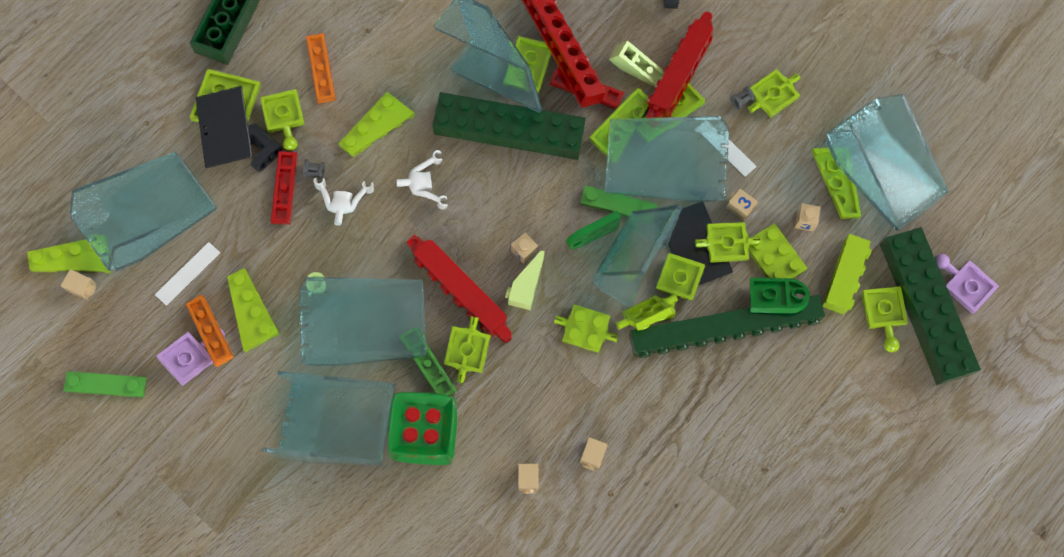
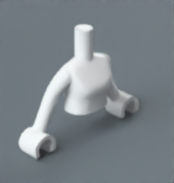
M436 150L430 159L417 165L410 171L408 179H396L397 187L409 186L413 195L432 199L437 202L438 208L444 210L448 207V204H442L440 201H446L447 197L444 195L438 197L427 192L432 190L430 172H419L432 163L440 164L442 162V159L435 157L440 156L442 152Z
M317 178L313 180L315 188L322 193L327 210L336 213L334 224L337 226L342 224L343 214H349L355 210L365 193L371 194L374 192L373 182L370 187H366L364 181L362 183L363 188L353 200V195L350 192L334 191L333 199L330 202L329 194L325 188V179L323 178L321 183H317Z

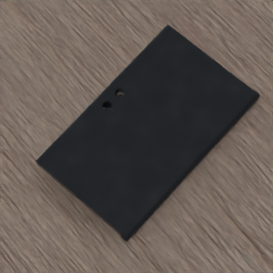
M242 86L195 97L205 168L252 158L253 154Z
M703 201L657 218L672 254L705 264L699 285L733 273L729 262H710L707 247H695V239H706L707 224H713Z

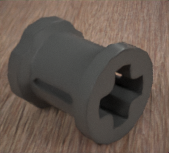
M745 87L740 93L731 95L730 99L733 106L740 110L746 103L755 101V96L749 87Z
M305 160L303 177L316 176L319 179H323L325 163H309V161Z

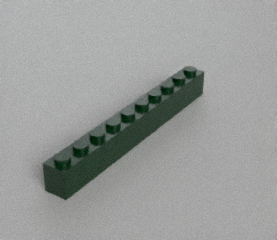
M818 294L809 296L806 308L797 313H751L750 308H744L650 326L639 331L637 329L630 330L629 338L633 356L646 358L651 356V353L658 352V355L669 353V350L672 349L683 351L689 349L688 346L704 347L708 345L707 343L714 341L715 344H720L730 338H734V340L744 339L745 335L752 334L753 337L763 335L766 331L777 333L783 331L782 328L790 327L792 330L802 327L801 325L803 324L814 326L820 324L825 314Z

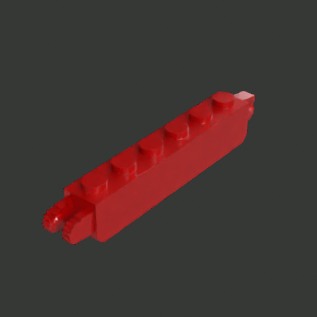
M710 11L703 12L699 20L695 19L692 25H688L685 38H681L679 42V49L672 54L670 65L666 66L663 71V78L657 81L654 94H650L647 100L649 111L646 122L657 125L662 118L667 119L672 116L713 40L714 28L711 21L713 15Z
M413 235L406 242L413 252L414 263L420 269L423 267L427 271L426 275L433 282L437 281L441 285L439 288L445 295L450 294L454 298L452 301L458 308L461 309L463 307L467 311L466 316L471 319V316L479 318V329L483 333L490 334L492 338L496 335L504 343H509L512 340V332L506 326L507 315L433 240H426L424 242L416 235Z

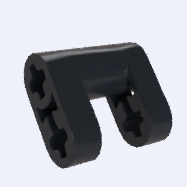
M252 123L248 126L251 145L254 143L261 151L253 158L251 166L256 171L261 172L278 156V151H282L283 147L256 123Z

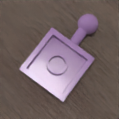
M938 254L935 257L938 267L945 269L953 276L946 284L949 294L972 314L999 287L971 261H968L958 271L950 264V259L947 255Z
M189 332L156 355L162 365L182 386L213 363L209 353L205 350L204 342L198 343Z

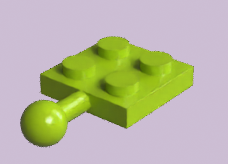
M297 89L260 97L268 132L272 133L283 130L285 136L283 141L284 149L290 152L296 150L298 142L292 137L291 128L305 125Z
M668 253L656 290L668 293L670 296L675 294L676 297L693 302L705 264ZM676 302L669 305L673 314L667 316L665 320H672L675 317L676 311L674 306Z
M901 286L863 290L861 294L868 329L884 327L886 334L884 348L890 353L896 352L900 347V343L894 338L892 327L908 324Z

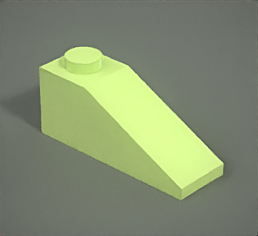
M628 41L616 45L608 59L622 71L653 87L656 86L658 80L663 78L664 70Z
M540 251L513 281L512 287H508L506 293L508 305L531 310L545 251Z

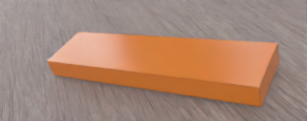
M320 33L306 36L317 102L320 104L336 101L325 35Z
M201 294L186 303L187 309L214 365L219 367L234 358L205 296Z

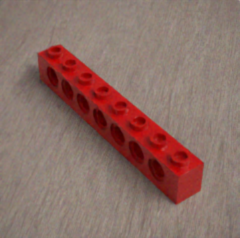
M522 0L581 108L601 103L606 93L605 88L599 81L595 70L591 67L587 56L583 53L571 28L566 23L564 15L558 9L556 1Z

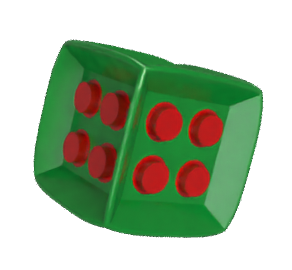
M394 393L388 430L389 458L393 461L412 464H453L457 432V399L435 393Z

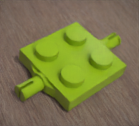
M776 69L751 86L750 89L754 93L755 102L748 106V110L753 113L758 108H761L772 118L800 97V94L793 86L795 82L800 80L798 73L787 78Z
M745 222L707 224V238L695 239V247H707L710 262L748 261L749 245H760L761 243L760 237L748 236Z
M675 294L665 299L654 295L622 311L624 319L616 322V326L619 330L628 325L634 326L638 331L647 329L651 324L663 321L667 316L673 314L669 305L677 302L678 299Z
M575 304L567 319L556 315L554 323L565 326L562 342L596 353L600 352L601 345L605 339L617 343L619 336L608 332L610 315Z
M471 316L469 327L467 328L452 326L444 365L453 366L459 370L456 381L464 383L466 372L483 373L491 338L490 334L482 333L476 329L479 318Z

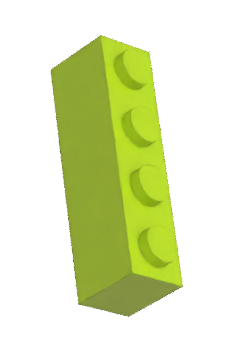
M850 233L844 239L822 307L843 315L852 309L855 302L852 299L853 295L857 293L860 287L859 277L864 274L866 265H864L865 259L869 258L872 251L869 248L871 241Z

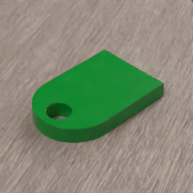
M615 211L574 232L566 240L569 249L581 248L619 229L621 220L619 212Z
M750 278L751 313H797L808 305L809 290L799 280L792 278ZM795 294H802L804 297L798 298Z

